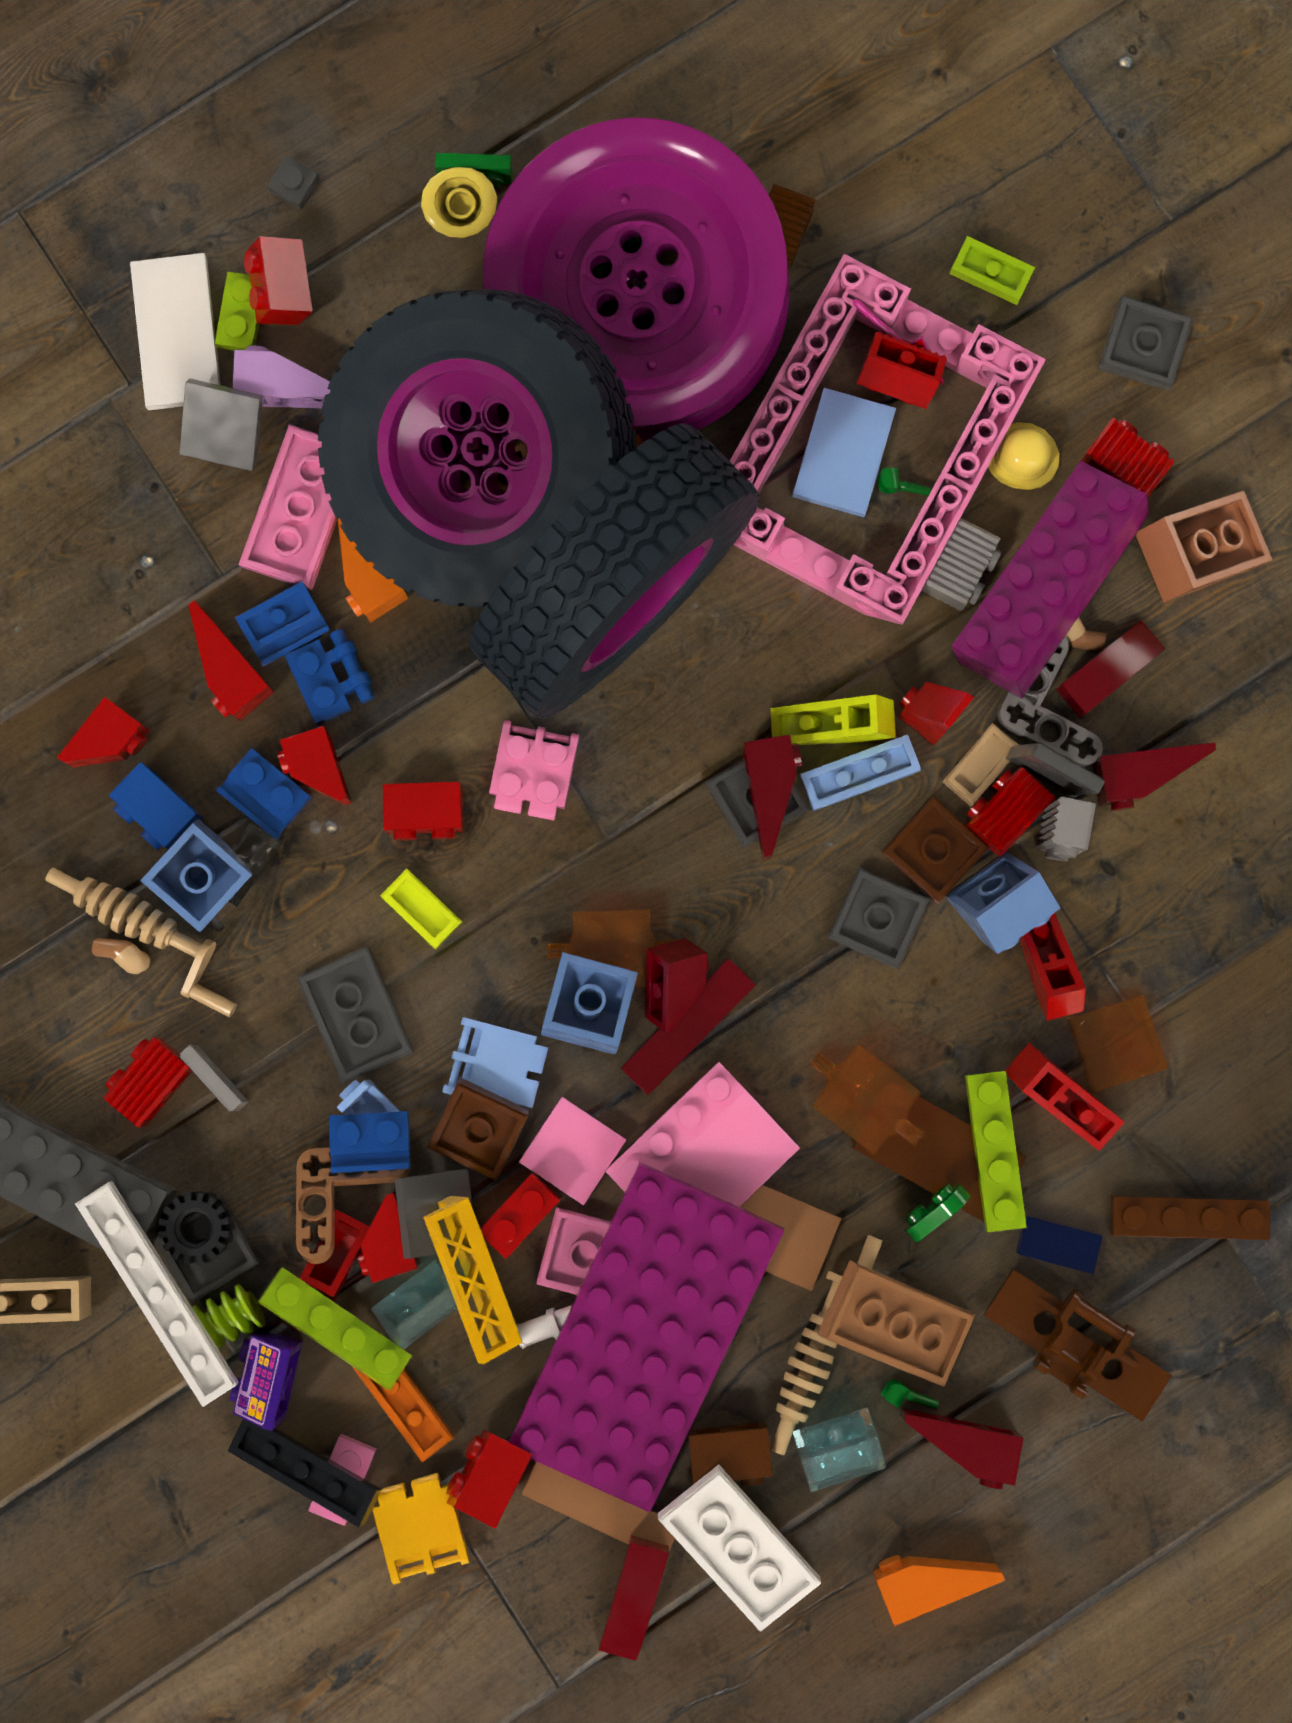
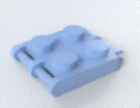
M462 1017L461 1025H464L458 1050L453 1051L451 1057L455 1061L448 1085L444 1084L442 1092L452 1095L463 1061L466 1062L462 1076L463 1079L517 1105L533 1108L540 1081L527 1078L528 1071L542 1074L548 1047L537 1045V1036ZM471 1028H475L469 1054H465Z

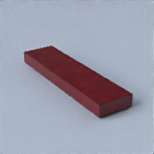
M728 958L706 981L705 990L675 1029L668 1033L659 1029L620 1069L640 1089L649 1095L756 984Z

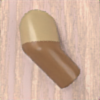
M1079 617L1065 636L1070 647L1099 652L1103 651L1106 641L1105 633L1086 630Z
M96 938L93 941V955L113 959L128 973L139 974L150 966L149 955L144 951H140L130 941Z

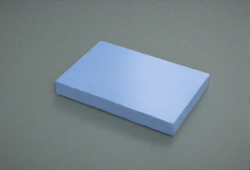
M824 388L792 497L864 518L896 408Z

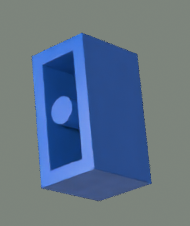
M142 762L108 795L117 803L113 810L129 824L135 820L145 829L141 836L157 850L161 846L169 850L197 819L201 821L204 819L156 772Z

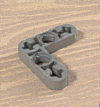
M1064 637L1056 649L1059 651V654L1054 652L1045 665L1052 667L1051 672L1045 666L1040 672L1043 678L1042 688L1038 691L1028 690L1022 699L1007 691L999 707L997 717L999 724L1006 731L1031 744L1043 743L1080 766L1088 767L1095 763L1097 758L1102 755L1103 746L1100 738L1093 732L1041 706L1067 655L1069 645L1067 638ZM1016 705L1022 708L1021 715L1029 720L1034 717L1035 713L1040 716L1032 726L1031 733L1025 730L1030 723L1019 719L1016 723L1009 721L1011 714L1006 711L1007 708L1013 709ZM1050 721L1059 727L1060 736L1057 741L1047 742L1041 737L1039 730L1042 723ZM1069 731H1071L1074 735L1069 740L1076 744H1081L1085 740L1090 743L1088 749L1093 752V755L1088 754L1082 759L1078 756L1079 749L1068 744L1064 751L1060 748V745L1064 743Z

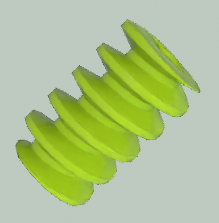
M240 1284L234 1286L236 1295L234 1299L225 1291L220 1293L222 1304L220 1306L211 1298L207 1299V1312L205 1313L197 1305L192 1306L218 1349L225 1345L226 1338L232 1342L239 1339L240 1331L246 1335L253 1332L254 1323L261 1328L266 1325L265 1316L257 1298L250 1291L246 1292Z

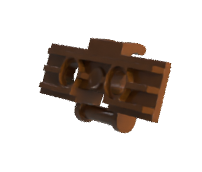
M1012 1269L983 1315L1038 1351L1039 1353L1033 1361V1367L1044 1375L1047 1373L1051 1374L1069 1386L1072 1394L1080 1399H1084L1087 1394L1085 1389L1088 1385L1143 1422L1172 1375L1128 1346L1135 1334V1329L1128 1324L1126 1326L1121 1325L1082 1299V1293L1076 1289H1073L1065 1301L1062 1302ZM1040 1312H1050L1054 1317L1055 1325L1049 1333L1040 1334L1034 1328V1318ZM1072 1313H1077L1113 1338L1112 1342L1109 1341L1107 1346L1103 1348L1068 1325L1067 1322ZM1118 1358L1120 1362L1119 1373L1112 1378L1103 1377L1101 1373L1106 1363L1111 1359Z

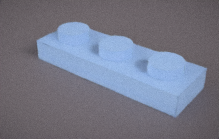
M907 734L800 774L799 777L812 811H816L921 771V767Z

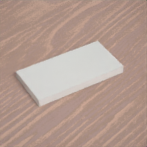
M205 253L130 262L145 407L148 411L182 407L184 404L185 382L189 378L221 385L218 353L215 345L216 335L208 262Z
M719 1464L658 1513V1520L760 1632L821 1584L820 1576Z

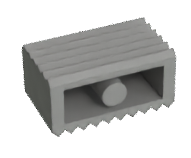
M960 518L922 591L959 611H962L968 602L975 605L985 584L979 582L984 570L992 572L1002 551L996 549L1001 538Z
M1061 797L1044 810L1046 814L1042 816L1044 822L1041 823L1043 829L1039 831L1042 836L1038 838L1040 844L1036 847L1039 851L1046 852L1045 858L1068 862L1069 858H1076L1077 854L1088 850L1095 803Z

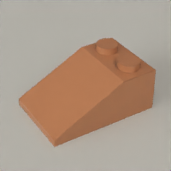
M1244 490L1163 517L1136 533L1137 540L1163 603L1273 560Z

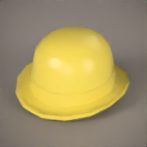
M454 167L439 172L429 180L422 193L421 207L426 221L437 232L448 237L465 238L478 234L489 225L496 213L497 195L493 184L483 173L472 168Z
M1016 422L1010 425L988 469L998 481L1015 489L1032 490L1041 488L1053 480L1059 468L1060 453L1054 439L1045 429L1032 423Z

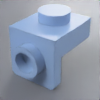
M370 1079L364 1080L361 1084L354 1080L339 1095L343 1101L337 1108L342 1113L401 1112Z

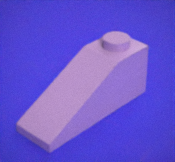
M248 346L246 350H234V389L263 395L262 407L322 408L325 395L331 391L327 389L330 381L262 346Z

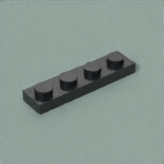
M245 1419L242 1420L228 1449V1452L358 1528L365 1526L382 1490L276 1428L272 1431L266 1430Z

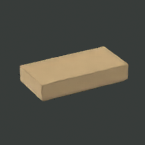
M992 723L942 783L972 806L1010 762L1006 759V756L1011 747L1018 744Z

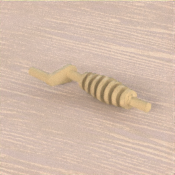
M54 867L49 870L46 876L47 882L72 894L74 897L73 903L80 909L86 906V913L92 917L98 915V921L105 926L111 924L112 931L120 934L125 930L126 937L135 939L139 936V941L150 944L155 939L154 947L164 949L166 946L171 945L193 956L195 959L181 990V995L186 998L191 997L229 1018L233 1015L237 1007L236 1003L198 984L214 953L216 942L206 939L201 944L178 932L176 921L168 918L164 922L165 914L158 909L152 912V905L145 900L140 903V897L134 893H129L126 896V890L118 887L112 890L110 884L101 882L97 886L96 879L87 877L79 881Z
M868 1235L858 1264L872 1269L883 1240ZM828 1271L826 1278L833 1282L823 1309L818 1315L812 1313L809 1321L816 1323L815 1330L805 1327L801 1334L810 1338V1343L807 1345L797 1341L794 1347L795 1350L805 1354L804 1359L790 1356L787 1362L789 1365L800 1370L798 1375L785 1371L783 1379L794 1384L792 1390L781 1387L780 1395L787 1398L788 1402L786 1405L778 1402L776 1411L781 1413V1420L770 1450L781 1455L786 1453L796 1424H799V1421L805 1423L809 1416L801 1411L803 1405L813 1408L816 1400L807 1396L808 1391L820 1394L824 1386L812 1381L814 1375L828 1380L830 1371L818 1366L820 1360L833 1364L834 1356L824 1352V1348L826 1345L836 1348L837 1344L818 1335V1331L843 1277L831 1271Z

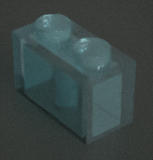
M436 1260L371 1308L391 1340L402 1349L408 1347L458 1309L443 1268Z
M868 1408L792 1431L811 1492L886 1468L880 1441Z

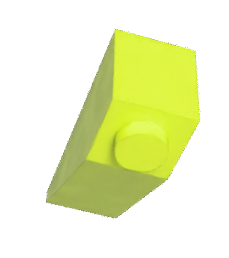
M876 694L770 708L772 738L790 735L791 744L856 743L896 738L894 700Z

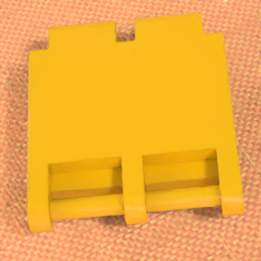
M439 1473L412 1480L413 1494L408 1495L404 1482L383 1488L378 1496L379 1504L374 1505L372 1509L393 1585L401 1583V1578L425 1571L427 1575L436 1573V1568L461 1562L464 1565L470 1563L457 1509L446 1503L449 1495L446 1494L449 1484L442 1485ZM454 1550L458 1551V1554L433 1560V1556ZM423 1560V1564L399 1570V1566Z

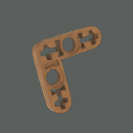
M330 1147L313 1148L302 1153L296 1166V1246L303 1259L311 1264H320L328 1260L333 1254L335 1246L336 1186L395 1183V1179L406 1178L411 1169L377 1171V1173L364 1171L356 1175L338 1173L337 1176H333L334 1173H331L330 1168L319 1169L318 1176L313 1177L306 1168L312 1167L314 1160H319L322 1166H331ZM315 1196L324 1198L326 1200V1207L321 1214L312 1216L305 1212V1204L310 1198ZM305 1224L318 1226V1236L322 1242H325V1245L318 1247V1253L313 1254L310 1248L306 1246V1244L313 1241V1230L310 1226L305 1227Z

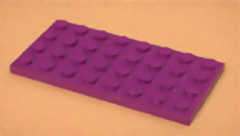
M639 1161L508 1442L532 1454L530 1458L651 1512L784 1233V1228Z

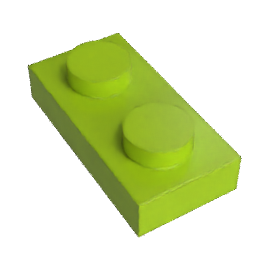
M967 236L949 274L1017 305L1035 267Z
M227 271L215 338V345L218 349L234 351L246 350L248 346H256L260 324H257L255 310L251 308L249 302L251 290L250 275Z

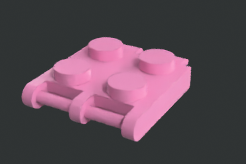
M504 720L489 790L490 795L496 796L494 808L521 814L523 802H530L528 816L554 821L557 808L565 809L579 734L572 733L571 736L546 732L545 727L538 726L536 730L512 725V721ZM511 733H517V734L532 736V737H536V738H535V740H533V739L524 738V737H522V736H513V735H510V734H511ZM544 739L569 744V746H563L558 743L544 742Z

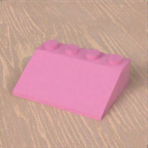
M718 1062L605 1172L625 1192L640 1161L740 1207L800 1147L723 1065Z

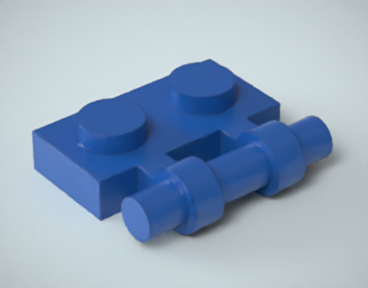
M338 629L330 634L335 647L328 652H325L321 641L318 639L284 655L317 726L351 711L352 709L346 696L356 692L361 703L369 702L375 698L370 687L372 680L368 672L362 670L355 655L358 653L354 641H349L344 629ZM339 662L343 663L349 676L346 681L341 683L332 667Z

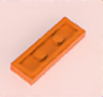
M352 1367L422 1463L454 1439L455 1435L405 1368L391 1390H387Z

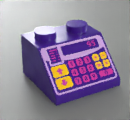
M261 1330L251 1334L250 1339H244L239 1355V1362L244 1363L242 1376L237 1378L239 1383L231 1389L230 1401L235 1402L234 1415L270 1431L274 1430L286 1418L303 1340Z

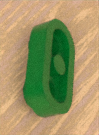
M947 1183L933 1195L931 1199L934 1202L925 1208L920 1204L907 1215L905 1221L908 1225L904 1231L917 1243L959 1211L970 1199L971 1195L960 1183L954 1187Z

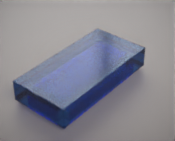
M1025 1215L1027 1228H1021L1016 1254L1094 1274L1102 1235Z

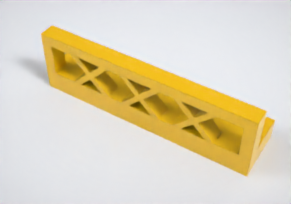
M449 1196L437 1202L440 1209L423 1218L477 1362L485 1364L523 1342L469 1198ZM444 1219L451 1240L443 1236L438 1221ZM457 1256L465 1277L457 1274L454 1266ZM471 1293L479 1313L471 1311L468 1303ZM484 1330L492 1346L487 1350L482 1340Z

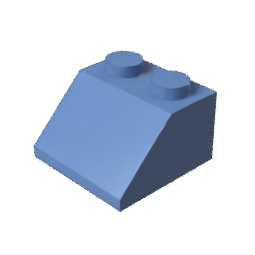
M197 819L140 881L196 930L201 932L253 874L226 842L201 820Z
M1007 851L946 895L948 901L979 939L997 954L1015 946L1023 935L1034 927L1045 924L1051 915L1060 909L1059 904L1041 874Z
M562 952L541 1035L615 1055L620 1044L638 972Z

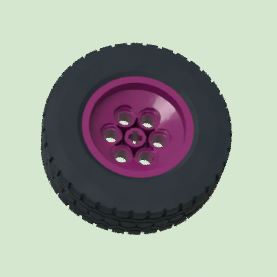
M497 289L434 293L406 302L394 308L393 312H387L372 323V327H368L353 342L355 347H350L338 365L341 368L334 371L327 389L331 391L324 397L321 415H324V418L319 421L318 441L322 442V447L318 448L320 468H324L325 473L321 475L326 494L330 493L332 500L329 501L332 511L336 519L340 518L343 523L340 527L349 541L356 543L355 549L367 562L372 561L374 563L373 568L386 579H394L395 585L410 593L416 591V596L433 602H437L440 599L441 604L459 607L464 606V604L465 607H485L508 573L518 564V561L527 550L537 542L536 540L586 489L597 482L605 472L637 448L636 430H632L631 423L635 422L631 403H626L625 397L628 394L622 379L617 378L615 375L617 372L615 366L607 354H602L601 350L603 348L589 333L585 334L582 326L569 316H564V313L546 302L541 303L539 299L521 293L516 294L512 291ZM463 401L470 406L472 411L470 421L468 422L460 414V406ZM500 403L505 405L509 411V420L506 424L502 423L497 416V408ZM444 435L452 441L453 449L450 455L442 449L441 441ZM518 439L525 442L528 453L525 459L520 458L515 451V443ZM482 441L483 445L489 446L488 453H486V450L479 448V442ZM462 470L467 472L471 478L469 490L465 489L460 483L459 476ZM499 472L504 474L509 484L506 492L500 490L497 486L496 477Z
M683 423L669 427L666 431H661L654 435L652 439H648L639 445L633 452L631 451L618 461L614 467L612 466L527 550L518 561V564L512 568L502 581L503 583L496 589L489 599V603L485 605L479 615L480 618L476 621L472 629L473 632L470 635V649L475 657L531 713L540 719L553 716L557 712L559 713L580 699L582 695L593 689L599 682L611 674L615 668L619 667L690 597L730 550V547L739 538L741 532L746 528L758 507L760 494L754 485L719 450H716L709 440H706L692 426Z

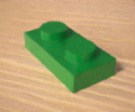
M435 153L436 174L454 167H466L483 173L493 184L494 189L513 183L511 155Z

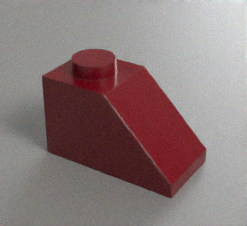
M686 938L647 948L645 1018L665 1033L672 1032L705 990L706 972L709 967L707 952Z

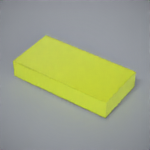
M407 868L380 895L434 949H437L462 923Z

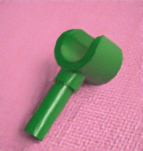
M884 468L877 475L878 487L883 494L907 491L929 496L931 492V487L908 481H900L898 468Z
M896 1379L890 1380L881 1392V1395L897 1408L900 1407L905 1398L932 1409H936L939 1403L936 1399L910 1390Z

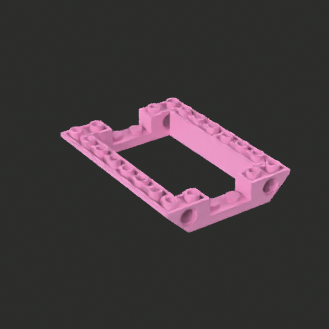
M844 254L730 459V462L754 485L759 494L855 319L877 331H881L853 306L854 299L861 301L905 342L912 343L923 336L932 353L938 352L940 356H946L945 366L987 389L886 575L872 568L873 564L854 554L849 561L785 527V517L766 507L764 510L757 507L753 517L741 532L734 546L864 615L903 625L1046 359L978 324L974 333L955 325L908 300L911 288Z

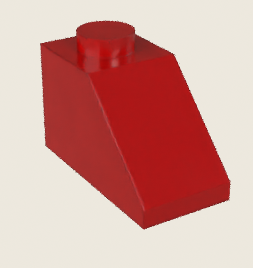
M104 697L57 758L71 767L127 760L130 755L135 756L141 751L147 742L145 736L150 730L114 702Z
M325 726L280 740L283 751L277 752L284 774L290 773L291 777L296 781L343 805L352 803L330 731Z
M396 1191L385 1196L360 1245L362 1252L357 1254L362 1274L364 1276L370 1275L372 1283L417 1269L421 1265L419 1257L404 1259Z

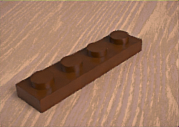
M1111 1196L1110 1235L1270 1240V1201Z

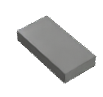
M189 1045L180 1053L181 1059L228 1111H239L249 1102L198 1045Z

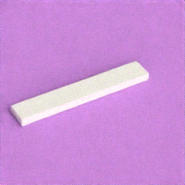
M113 1181L106 1183L75 1203L202 1407L235 1387L239 1383Z

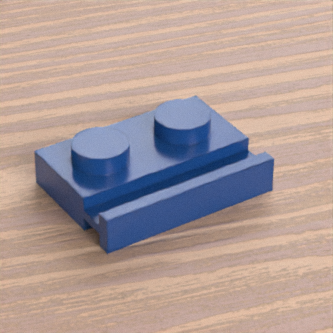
M303 581L235 617L262 666L330 630Z
M252 748L227 776L226 781L221 787L219 786L216 789L218 793L276 840L312 799L309 794Z
M408 1111L329 1115L331 1173L411 1169Z

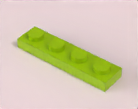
M1006 1071L965 1075L985 1231L996 1232L1027 1228Z
M283 1267L279 1269L258 1300V1303L387 1390H391L412 1357L407 1351Z

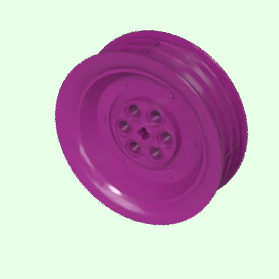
M622 118L592 124L559 139L539 153L510 185L493 217L486 240L483 258V289L512 291L516 294L521 293L539 299L541 303L546 302L564 313V316H569L582 326L584 333H589L603 348L601 350L602 354L608 355L617 370L615 373L616 377L622 379L628 394L625 397L626 403H631L635 421L631 423L632 430H636V435L639 434L642 442L652 439L654 435L663 430L666 431L667 428L685 423L699 430L722 418L743 401L759 383L772 363L780 345L789 308V276L785 239L774 204L757 176L739 156L706 133L687 125L655 118ZM637 238L642 241L641 248L637 252L627 253L623 251V245L628 239ZM665 251H673L678 254L677 261L671 266H663L658 263L660 255ZM608 263L612 265V272L606 278L600 279L593 276L594 269L599 264ZM634 278L640 281L644 280L646 286L640 290L637 286L633 287L631 281ZM671 289H680L685 294L680 303L671 305L664 301L666 293ZM607 301H615L619 304L618 311L611 317H604L599 314L600 307ZM650 314L654 316L655 321L649 329L640 330L635 327V321L640 315Z

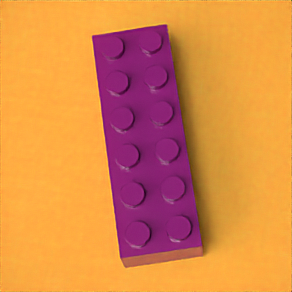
M1080 461L953 643L952 649L958 663L1022 699L1149 516L1150 512L1146 493Z

